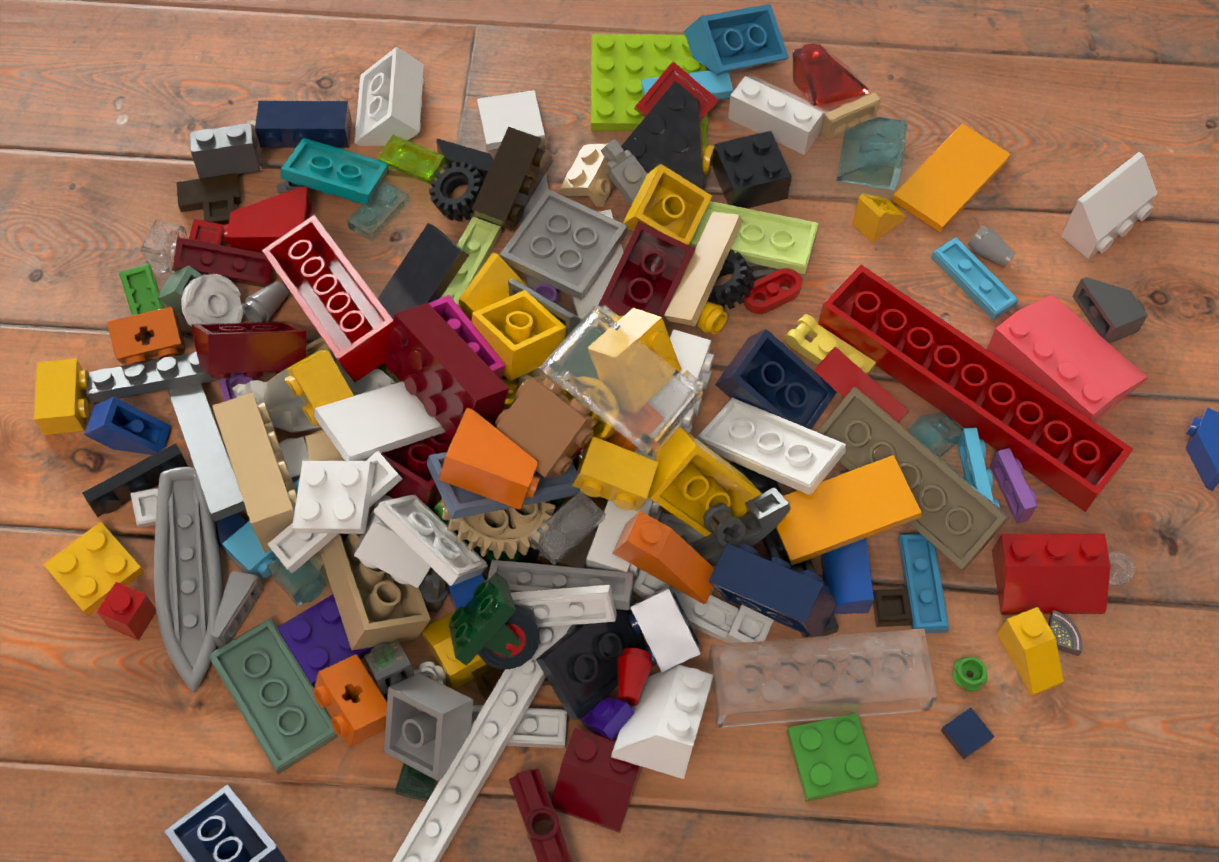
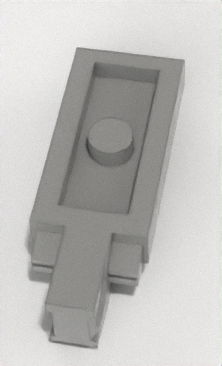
M614 139L602 148L601 153L609 162L606 165L609 171L607 175L631 206L647 173L629 150L624 151Z

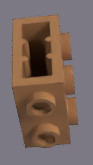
M532 377L530 381H525L518 388L515 394L517 399L510 409H505L498 416L495 426L511 441L538 461L535 470L544 478L556 479L557 476L561 477L571 467L573 463L571 457L578 447L582 448L590 441L594 434L592 428L597 421L588 415L591 409L576 398L570 401L561 393L564 388L549 377H546L545 380Z

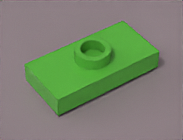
M150 263L119 272L132 316L165 308L164 304L157 299L160 291Z

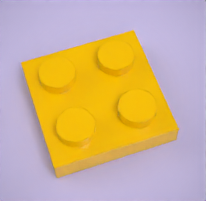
M101 521L43 564L86 616L101 606L115 582L127 586L144 573L140 565Z

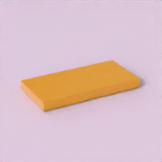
M962 123L893 194L892 201L941 233L1009 161L1011 154Z
M894 455L822 481L811 496L801 491L784 495L783 497L790 504L791 509L775 528L792 566L919 519L922 512Z

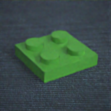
M858 713L788 727L786 733L806 802L873 788L878 785L879 782Z

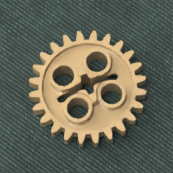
M443 499L440 502V507L444 508L441 516L442 519L450 520L447 531H459L456 541L461 542L465 539L470 541L467 548L469 551L476 546L481 547L482 557L487 554L488 550H492L497 560H499L502 551H505L508 557L513 559L517 550L525 556L530 547L536 549L541 539L545 540L554 520L552 514L555 505L549 504L551 501L549 500L524 505L521 507V510L508 508L452 519Z

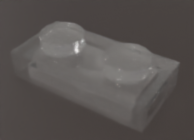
M580 491L530 535L529 541L555 565L604 521L606 514L586 494Z

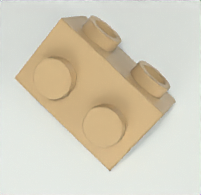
M589 144L582 147L560 187L565 197L589 196L596 207L604 206L615 185L607 175L609 171L606 165L609 162L601 153L602 148L607 144Z

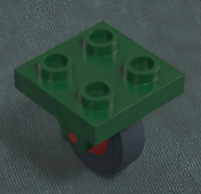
M495 573L489 581H482L476 588L471 601L465 607H459L449 621L455 658L466 666L478 654L486 664L494 668L513 669L529 661L538 649L540 633L535 618L527 609L514 604L507 580L498 573Z

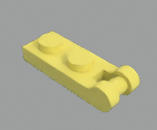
M804 314L798 320L797 328L791 329L784 337L785 342L791 348L817 365L834 347H837L868 376L876 365L874 360L818 325L817 321L808 314ZM808 335L814 340L809 342L805 339V336Z

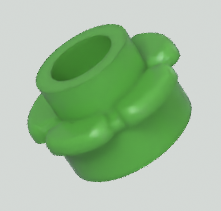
M966 657L959 659L954 664L955 672H953L952 677L956 685L963 686L966 691L974 692L979 690L981 685L986 684L988 674L986 666L980 659ZM971 672L973 677H968L966 673Z

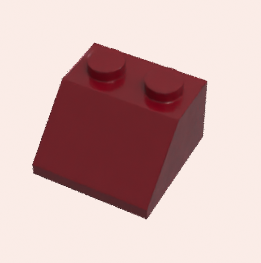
M574 728L552 797L553 808L561 813L620 833L642 766L611 757L616 741Z

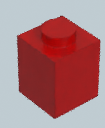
M115 582L97 610V613L109 628L139 641L154 617L156 608L146 594Z

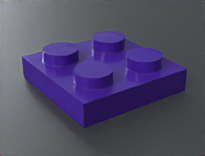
M334 595L327 597L277 627L313 688L315 687L319 671L356 654L361 660L373 648L351 650Z

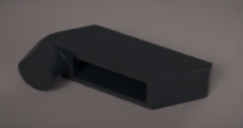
M437 138L438 153L445 165L452 168V162H457L460 166L461 161L466 162L468 165L472 164L485 180L493 162V158L489 153Z

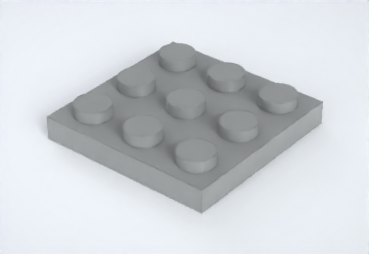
M546 189L502 250L500 257L509 266L582 300L627 234V225Z

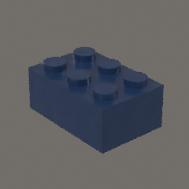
M727 543L709 580L713 587L729 602L739 606L744 605L773 619L777 623L820 640L837 603L829 592L830 588L822 583L824 579L807 570H804L802 574L790 570L791 565L777 557H772L770 561L759 557L760 552L748 545L740 544L738 548Z

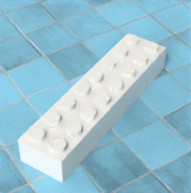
M673 329L670 340L682 370L648 401L667 421L635 453L655 460L657 451L679 426L691 434L693 416H698L703 399L701 398L703 389L707 390L712 375L710 370L714 354L710 353L711 340ZM649 496L638 511L621 509L608 500L586 558V568L633 573L634 586L641 569L612 554L625 524L631 518L642 511L660 521L662 515L661 506L650 499Z

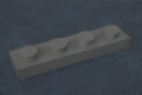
M197 352L89 372L86 395L90 403L106 401L112 397L123 398L220 379L211 378V374H207L200 369Z

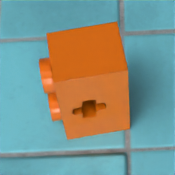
M172 306L107 321L115 358L121 364L128 366L133 363L146 362L147 358L159 356V359L179 355L178 351L186 349L178 315ZM149 332L153 337L149 340L150 344L146 345L141 340L146 339L145 334Z
M357 654L318 672L313 689L315 700L321 708L325 707L332 717L331 724L335 733L340 738L344 737L349 747L385 730L387 701Z

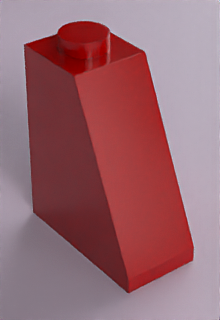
M301 186L231 211L229 224L224 225L225 243H229L233 248L263 253V249L311 217L312 203L307 186Z

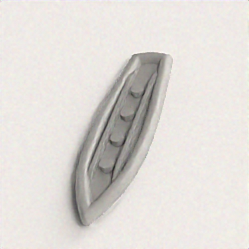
M178 467L161 472L159 477L154 545V594L159 630L167 654L177 673L191 691L198 689L210 666L209 656L216 650L217 645L211 636V632L223 597L222 571L216 525L210 514L194 467Z

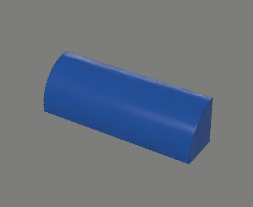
M866 538L822 554L824 585L830 588L829 592L837 602L833 614L869 613L874 596Z

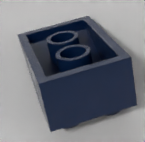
M767 329L747 339L715 383L730 398H735L810 430L837 393Z
M228 784L164 831L185 862H287L276 844Z

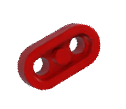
M788 268L779 269L754 281L753 289L748 288L751 294L749 297H743L744 306L754 314H765L797 298L800 294L802 279L796 271ZM781 287H788L789 290H783ZM756 299H760V300H762L763 302H757V301H755V300H756Z

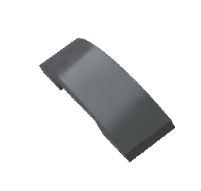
M775 487L745 502L748 514L739 519L745 524L746 533L743 540L735 545V547L739 548L740 544L750 547L754 546L766 537L790 511V504ZM729 528L735 534L736 531L733 528ZM711 533L693 543H690L685 535L681 536L711 566L717 565L725 547L717 541L715 533Z

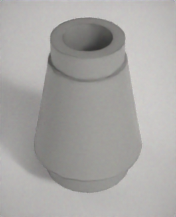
M984 225L968 243L973 248V253L1003 268L1016 254L992 227L988 229Z
M275 281L273 284L248 296L242 305V310L251 322H268L289 295V291L282 282Z

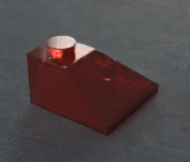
M806 44L802 48L792 50L793 82L813 106L868 94L869 89L855 73L820 44Z

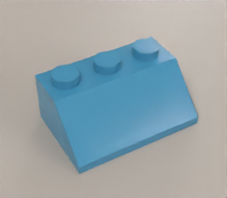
M771 4L700 16L684 30L693 58L716 74L783 61L789 58Z

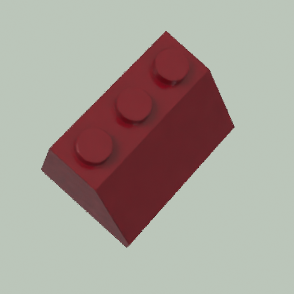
M287 321L191 324L200 369L207 374H211V378L227 379L231 378V373H243L245 377H262L264 375L263 372L275 371L277 375L306 358V331Z

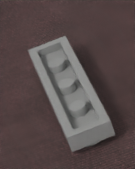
M501 560L491 561L487 580L489 581L495 573H498L507 580L510 593L610 585L615 608L621 610H629L633 573Z

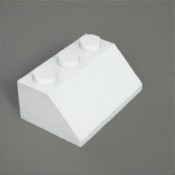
M398 47L394 48L360 75L354 141L359 146H401L409 139L416 137L420 132L424 64Z
M745 76L730 96L728 119L757 133L771 131L776 142L805 155L821 133L825 113L830 111L758 77Z
M1140 152L1135 154L1077 200L1061 237L1087 259L1091 258L1098 251L1104 253L1112 245L1115 237L1118 235L1120 237L1125 236L1132 229L1135 221L1138 219L1140 221L1145 220L1153 211L1152 203L1157 195V190L1144 155Z
M677 665L664 672L661 671L649 676L641 693L639 704L630 706L635 713L620 729L611 757L684 779L713 675L695 668Z

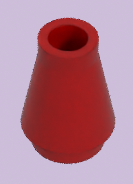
M626 648L622 651V655L617 658L619 689L617 700L627 702L629 706L639 704L641 693L653 667L650 661L651 656L648 652L638 648Z

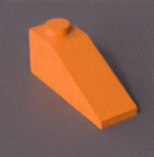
M642 511L638 512L625 524L612 554L702 604L707 603L713 589V585L709 580L715 568L672 528Z

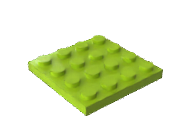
M592 34L591 131H634L644 119L634 109L643 97L641 80L660 77L672 61L687 73L706 71V66L693 58L685 35ZM708 113L700 122V125H706V131L708 130Z

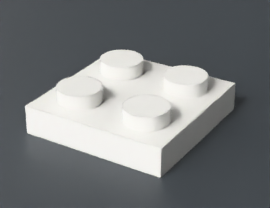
M302 461L292 529L296 533L365 534L375 469L371 461Z

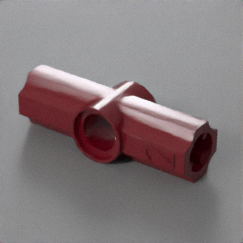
M539 768L517 773V775L509 779V783L537 862H573L560 827L559 817L554 811ZM546 820L552 823L553 829L547 835H538L533 831V826L538 821Z

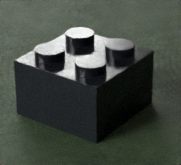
M771 131L714 144L712 168L728 205L748 209L788 199L792 176Z

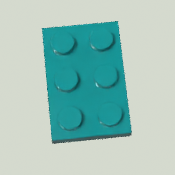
M303 138L282 166L280 179L296 185L307 186L322 191L325 194L343 197L355 203L368 205L387 175L389 163Z

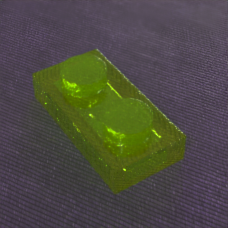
M395 135L391 136L378 155V160L389 163V168L430 184L432 179L435 180L436 172H440L446 164L444 155Z

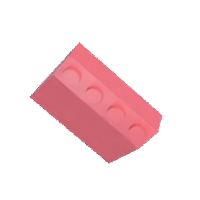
M1053 294L1018 310L995 329L987 347L991 353L1095 423L1148 378Z

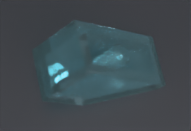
M940 412L921 415L908 431L940 458L957 444L963 429L945 413Z

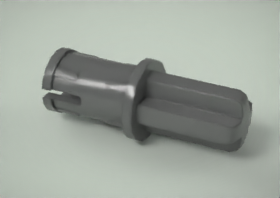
M431 569L430 575L425 576V580L420 585V591L428 612L440 610L443 606V600L448 593L446 581L433 569Z

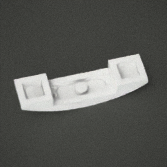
M641 570L632 590L644 598L669 585ZM673 588L692 628L744 649L755 652L761 650L774 621L773 619L744 605H741L738 609L712 595L709 596L707 603L702 604Z

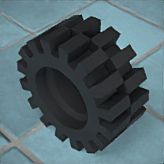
M461 161L459 166L457 162H452V168L445 165L442 167L445 172L442 174L439 171L436 172L437 181L431 180L430 185L433 188L429 189V194L432 196L430 198L439 211L449 220L454 218L456 221H462V216L469 220L471 219L470 213L473 212L472 207L484 183V179L472 164L468 165L466 162ZM468 184V188L463 195L450 199L451 193L455 188Z
M731 249L717 280L726 274H733V276L727 283L714 286L707 300L722 306L723 310L725 305L729 309L735 308L733 303L736 301L739 305L744 302L742 296L749 297L751 292L748 288H754V282L752 281L755 280L754 275L746 260L739 252L735 254L734 250Z

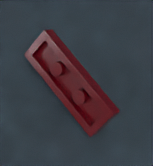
M177 237L172 271H178L186 266H191L202 275L219 274L228 278L231 282L265 288L269 285L272 264L264 253Z

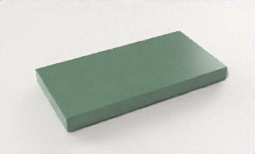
M271 618L210 654V661L277 774L282 773L338 737L331 724L332 717L325 707L321 708L316 702L312 684Z

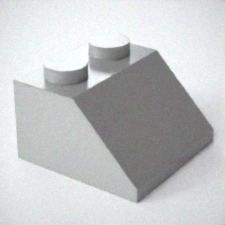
M420 673L389 686L384 753L437 781L442 779L471 732L474 699Z

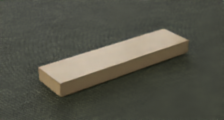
M712 212L664 316L669 322L696 326L743 223L740 215Z

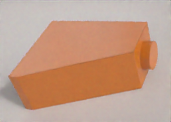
M469 408L466 409L445 456L439 476L440 481L521 510L525 497L533 498L540 478L533 476L538 461L477 412Z

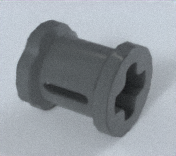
M719 503L713 505L705 512L703 516L704 526L710 532L715 533L717 541L722 546L726 547L727 543L735 546L743 540L746 533L745 524L739 518L732 516V510L726 504ZM713 517H715L719 522L716 523L713 520ZM729 528H733L736 531L735 534Z

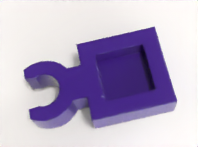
M607 697L580 720L593 734L612 740L635 712L627 702Z

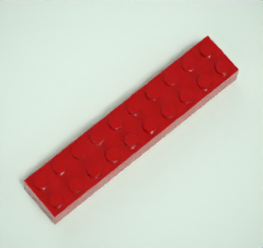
M860 265L822 305L818 325L874 360L877 367L964 428H977L979 438L997 451L1010 448L1014 458L1021 462L1024 470L1084 512L1090 508L1133 451L1132 447L863 265Z

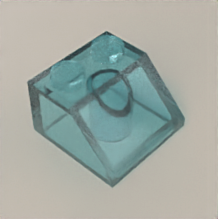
M876 117L844 131L836 181L896 190L902 169L908 121Z

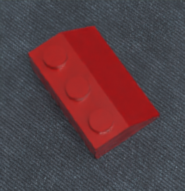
M1105 533L1001 534L992 550L1001 615L1021 614L1036 607L1040 609L1042 614H1051L1053 610L1062 614H1104L1106 612L1111 564Z

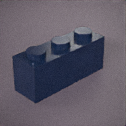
M259 101L255 131L261 148H296L303 138L336 148H349L352 119L348 101Z

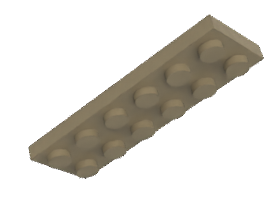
M856 387L852 388L817 431V433L846 444V452L839 462L849 471L894 455L922 512L921 518L908 523L961 570H965L1010 519L1009 516Z

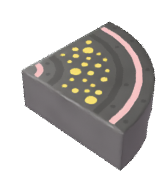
M1053 610L1050 614L1048 625L1056 637L1058 650L1079 656L1083 648L1079 630L1068 617Z

